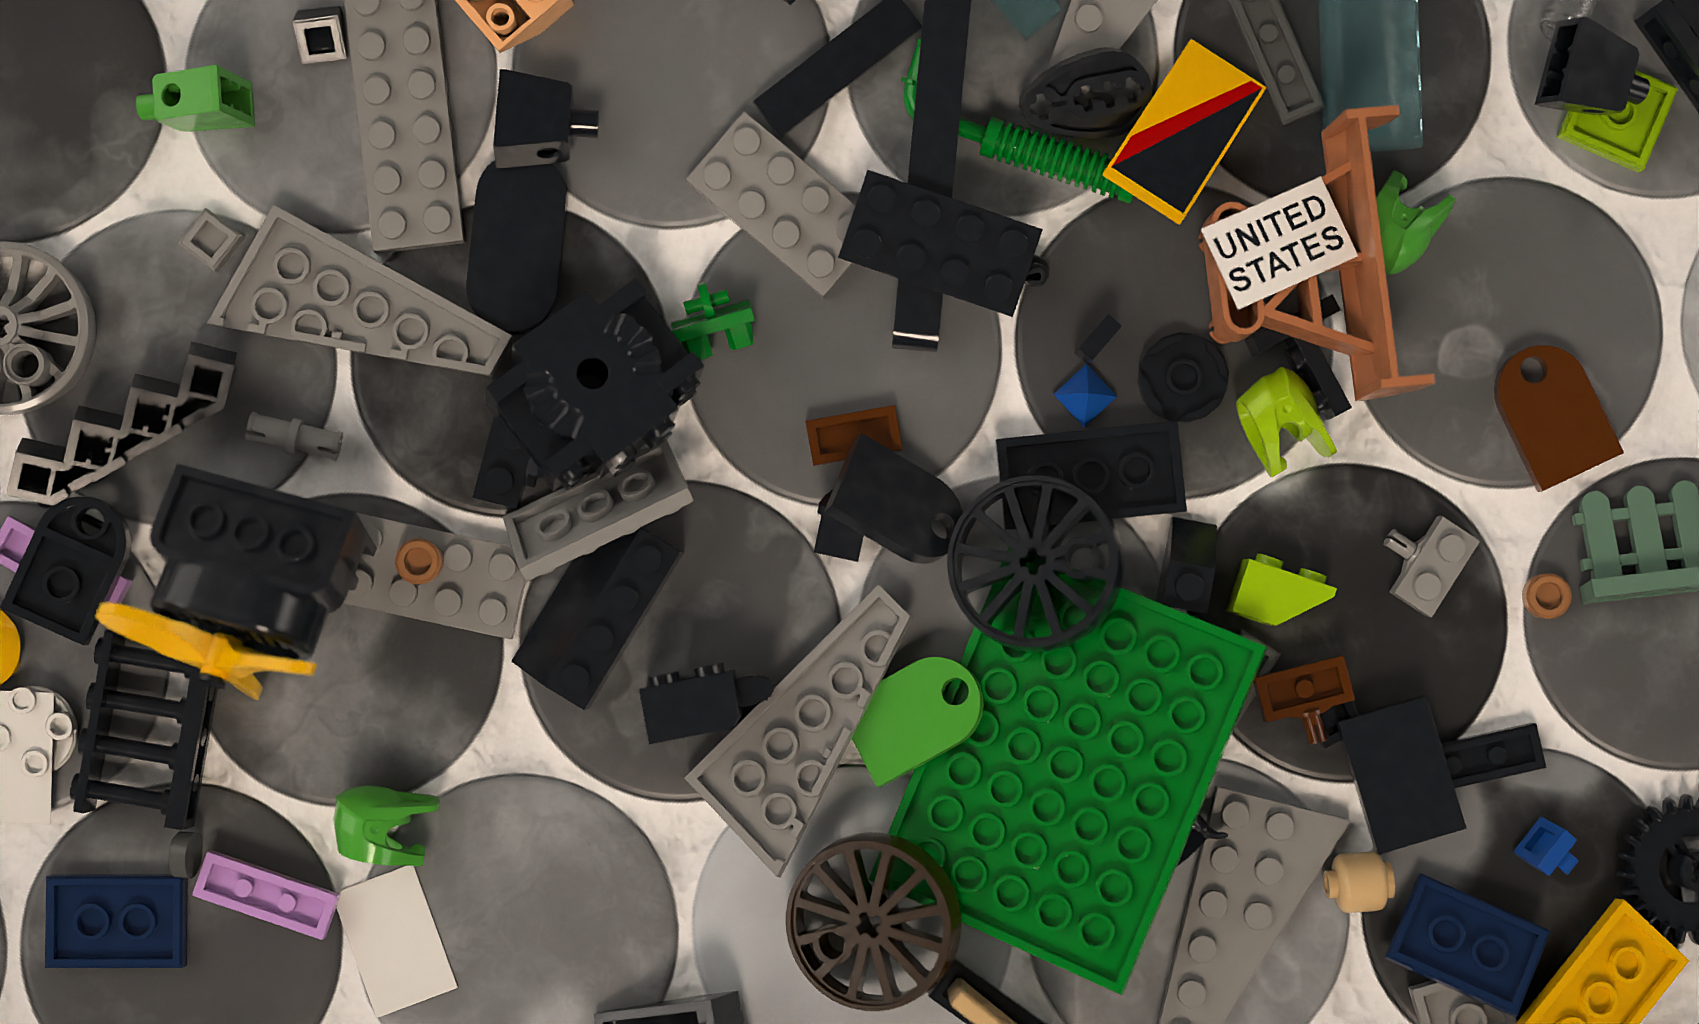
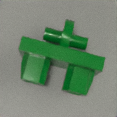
M706 282L697 284L700 297L683 302L687 315L704 310V312L671 322L673 334L689 354L694 352L700 360L713 356L707 334L725 330L730 350L753 345L751 322L755 321L749 299L714 309L713 307L729 303L730 299L727 289L709 294Z

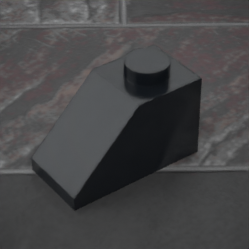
M1171 517L1156 602L1175 610L1196 614L1208 613L1216 570L1217 525Z

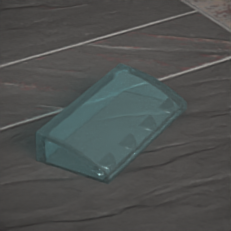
M1319 0L1322 100L1325 105L1323 109V130L1346 109L1399 105V117L1387 124L1367 131L1370 152L1423 147L1418 0Z

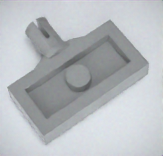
M1437 516L1426 535L1415 543L1397 532L1396 529H1393L1387 535L1390 538H1385L1383 543L1384 546L1389 547L1405 558L1401 574L1389 592L1424 616L1431 618L1480 542L1443 516Z

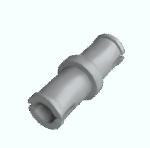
M257 412L251 413L246 428L250 432H247L245 435L247 441H257L283 447L285 452L296 455L297 451L330 458L334 461L339 457L342 442L339 441L343 439V432H334L304 425V420L293 418L292 421L261 415Z

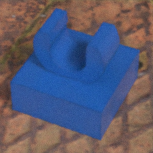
M1541 816L1513 851L1524 862L1548 876L1556 867L1568 875L1579 862L1576 857L1568 852L1577 839L1562 827Z

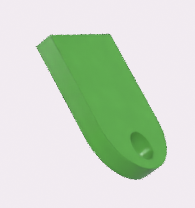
M944 657L920 659L883 679L852 737L878 788L884 787L967 740L974 733L982 718L984 699L981 686L968 668ZM955 679H962L967 684L969 690L967 699L959 705H951L945 697L947 685Z

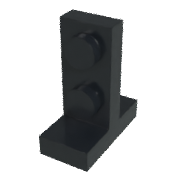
M1333 294L1320 300L1322 321L1341 310ZM1297 312L1292 316L1300 318V313ZM1268 328L1245 341L1252 357L1285 341L1288 349L1285 350V356L1289 365L1296 374L1302 372L1315 398L1318 413H1324L1327 420L1352 408L1319 345Z

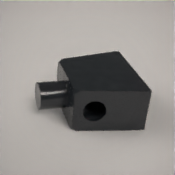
M1582 16L1557 21L1534 105L1590 115L1622 113L1626 108L1627 102L1635 105L1640 104L1649 92L1650 83L1648 79L1635 74L1640 56L1638 48L1588 17Z
M500 69L493 141L496 168L566 162L570 160L572 137L598 138L599 111L574 109L573 87L571 84L517 71Z

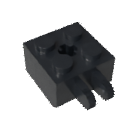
M724 663L694 668L695 677L680 680L679 671L648 677L650 686L640 688L639 693L649 745L732 729L743 715V706L754 705L758 701L763 703L764 700L767 701L768 697L772 696L771 693L774 692L772 680L764 677V675L737 678L735 669L725 671Z

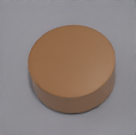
M421 538L406 541L400 546L395 556V566L398 574L405 581L412 584L432 582L441 573L444 563L440 548L432 541Z
M1551 573L1533 576L1526 582L1522 591V601L1526 610L1533 616L1541 619H1553L1561 616L1569 608L1572 599L1568 583L1562 577Z

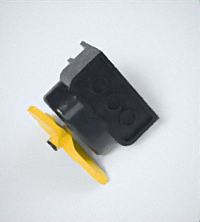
M177 463L150 531L151 545L166 562L150 602L151 609L155 614L123 604L101 603L96 617L104 626L131 640L146 645L162 655L200 668V674L197 678L199 682L214 688L225 689L226 682L228 681L245 695L259 701L263 687L253 675L255 672L278 671L314 675L317 664L305 661L310 659L315 652L328 614L335 612L342 606L349 590H356L359 579L355 572L362 553L374 556L377 547L355 511Z

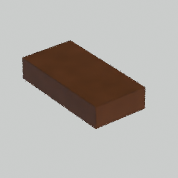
M895 405L805 421L813 466L845 461L853 440L861 433L893 452L903 450Z

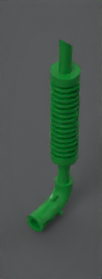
M917 39V46L907 77H901V82H904L903 100L906 112L912 120L914 119L921 39ZM994 116L991 117L988 126L960 118L958 136L981 143L980 156L994 159L997 156V161L1002 162L1003 159H1006L1005 164L1008 165L1013 161L1014 167L1019 168L1020 164H1023V170L1027 171L1029 167H1032V173L1040 170V175L1045 176L1047 172L1049 173L1048 178L1053 179L1056 175L1057 181L1062 182L1063 178H1065L1066 184L1070 185L1074 181L1075 187L1079 188L1080 184H1083L1084 190H1088L1090 186L1093 193H1096L1099 189L1101 190L1100 195L1105 196L1106 192H1108L1109 198L1113 199L1117 195L1118 201L1131 204L1134 195L1102 175L1112 160L1108 159L1109 154L1104 153L1102 157L1100 156V151L1095 150L1094 154H1092V148L1087 147L1083 151V145L1078 144L1077 148H1074V142H1069L1068 145H1065L1066 140L1061 139L1060 142H1057V137L1052 136L1051 140H1049V135L1046 133L1040 137V131L1035 130L1031 134V128L1027 127L1025 131H1022L1023 126L1017 125L1014 128V123L1012 122L1005 125L1006 120Z

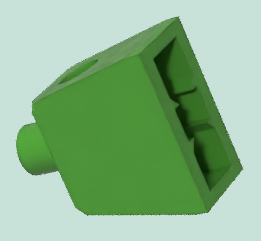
M218 65L156 74L152 79L153 92L139 93L136 97L137 113L142 120L156 119L157 122L179 131L191 132L255 127L252 82Z

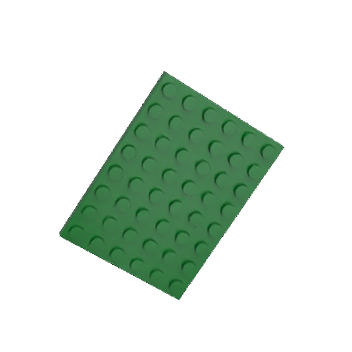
M1008 547L1006 552L1012 553L1013 550ZM1035 554L1034 562L1027 563V568L1038 574L1039 566L1046 565V561L1038 554ZM1001 563L999 568L1007 566L1009 564ZM1059 574V577L1092 606L1097 603L1106 584V581L1102 580L1081 583L1073 580L1068 575ZM1010 580L992 584L981 613ZM1051 584L1053 600L1063 629L1067 630L1082 620L1086 613ZM1121 588L1116 603L1108 616L1093 632L1080 641L1061 649L1045 652H1028L1012 649L995 642L974 627L959 663L973 673L981 686L984 707L980 723L967 740L914 769L887 834L898 836L914 843L932 856L942 867L956 892L961 912V923L1117 994L1123 995L1267 647L1124 588ZM1022 591L1014 596L994 619L992 627L1013 635ZM1037 593L1033 602L1027 638L1052 635L1039 593ZM962 679L951 681L945 696L951 705L962 704L967 699L969 693L967 684ZM881 851L868 879L871 882H875L882 854ZM895 856L888 889L896 892L916 872V869ZM925 879L906 896L922 905L937 902L934 892Z

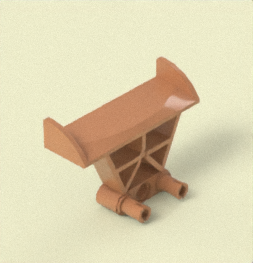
M1399 105L1346 109L1321 132L1326 175L1321 178L1325 186L1328 187L1329 195L1358 254L1357 257L1324 271H1339L1347 334L1323 326L1316 275L1272 294L1265 303L1261 299L1241 309H1237L1201 231L1198 240H1203V242L1198 245L1205 254L1212 311L1209 329L1214 328V331L1209 334L1215 342L1226 344L1244 340L1262 326L1349 355L1355 401L1402 394L1435 384L1434 374L1399 377L1367 131L1387 124L1399 117ZM1238 202L1224 203L1206 218L1202 228L1247 208ZM1295 287L1297 289L1300 318L1274 310Z

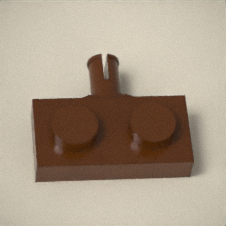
M1344 655L1256 676L1253 681L1263 722L1267 723L1287 717L1302 719L1308 745L1327 741L1320 716L1321 713H1324L1334 705L1355 700Z

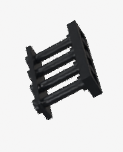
M111 629L105 630L104 636L98 639L94 650V663L98 664L96 682L90 684L86 695V708L90 710L88 727L83 728L78 741V753L83 756L80 773L74 775L70 787V799L75 800L73 812L87 813L94 811L97 800L161 810V814L166 815L165 828L185 830L194 827L218 688L205 685L197 680L200 668L162 655L155 650L124 646L125 636ZM121 664L182 673L185 679H190L187 697H182L180 701L117 691ZM113 709L176 719L177 724L182 725L179 743L175 742L172 746L109 736ZM105 754L168 764L169 769L174 770L171 788H166L163 792L102 782L101 776Z

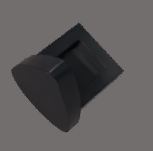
M832 489L821 499L818 505L817 513L821 515L814 553L858 562L864 535L824 513L832 494Z

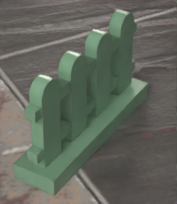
M1683 480L1673 485L1668 492L1669 503L1656 504L1652 491L1645 486H1635L1624 495V508L1610 509L1607 496L1599 491L1588 492L1580 499L1579 513H1575L1571 517L1573 527L1582 526L1588 558L1580 560L1581 572L1590 571L1591 580L1579 587L1582 605L1699 591V489L1693 482ZM1672 516L1678 548L1664 549L1658 517ZM1627 521L1633 553L1619 555L1613 522ZM1680 561L1682 569L1668 570L1667 562ZM1635 566L1637 574H1622L1621 567Z

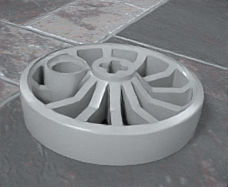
M0 241V257H13L8 288L5 294H3L0 286V333L3 330L1 322L3 320L9 321L4 327L7 334L0 336V415H17L37 411L55 403L78 383L92 358L96 341V320L91 300L84 286L62 262L33 246L17 242ZM33 259L47 265L46 274L28 295L22 298L29 261ZM62 280L70 291L72 298L61 304L34 312ZM77 312V336L33 329L39 325ZM31 339L75 347L73 356L66 369L64 370L54 362L53 357L48 351L34 345ZM35 354L39 362L38 370L33 376L27 378L23 372L25 357ZM7 377L19 384L22 392L21 401L2 404ZM54 377L55 382L38 394L36 387L45 385Z

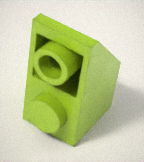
M1257 553L1255 560H1242L1225 611L1268 626H1277L1333 598L1337 588L1325 584L1327 578L1325 575L1300 568L1299 574L1296 575L1282 570L1283 561Z

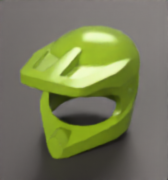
M1281 366L1276 371L1261 377L1237 399L1236 408L1242 428L1270 477L1287 469V461L1280 456L1279 431L1281 427L1286 429L1300 442L1306 438L1323 457H1331L1337 453L1336 446L1318 413L1317 404L1310 388L1292 370Z

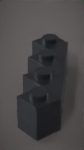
M191 341L181 384L135 373L124 416L79 405L73 418L67 447L22 437L15 452L6 495L54 506L68 498L76 490L92 481L96 482L148 449L156 448L206 416L208 418L221 411L225 407L237 352Z

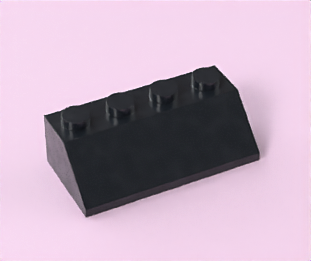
M640 527L631 534L623 535L598 547L592 553L573 559L511 662L543 686L583 710L589 709L684 553Z

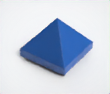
M1088 364L1082 367L1053 394L1083 427L1089 424L1117 398L1116 394Z

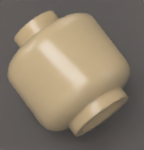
M1376 852L1339 854L1334 858L1331 870L1324 871L1323 881L1326 897L1328 899L1334 898L1336 905L1343 913L1378 911L1386 906L1388 899L1394 897L1395 879L1393 868L1390 862H1384L1382 857Z

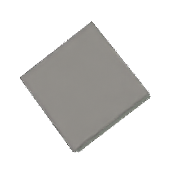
M205 208L178 244L218 273L245 237L209 209Z

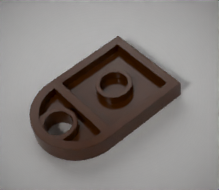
M1537 345L1515 353L1502 365L1494 385L1495 403L1537 492L1545 491L1624 453L1585 370L1573 355L1555 346ZM1526 358H1533L1542 366V377L1537 383L1526 381L1521 374V365Z

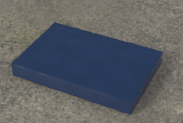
M1420 873L1414 883L1384 959L1512 1017H1516L1551 931Z
M172 874L47 875L45 968H183L187 966L188 878H178Z

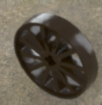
M876 832L859 833L841 838L817 853L803 868L794 882L788 898L786 933L790 950L799 969L818 991L829 999L852 1009L886 1011L917 1000L930 991L944 977L952 965L959 947L961 912L958 898L950 879L942 867L926 851L898 836ZM861 849L878 850L882 853L873 887L868 881ZM840 853L845 854L854 890L830 867L828 859ZM896 856L916 869V872L889 897L888 884ZM816 875L842 904L809 894L807 890L813 876ZM923 879L927 881L937 899V902L911 908H899L898 906ZM804 909L833 919L818 929L806 930L804 926ZM940 914L943 922V937L914 929L905 922ZM878 916L881 924L876 923L873 925L869 917ZM829 932L844 938L843 951H837L830 945L828 940ZM903 941L939 954L931 971L926 969L905 947ZM809 943H813V949L815 954L813 953ZM857 952L848 987L835 979L830 974V971ZM889 954L913 978L917 986L904 992L899 990ZM871 955L873 956L883 995L863 992ZM816 956H817L822 962H824L822 965H821V963L818 961V959L816 958Z

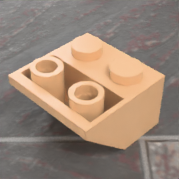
M454 0L499 53L541 34L574 6L572 0Z

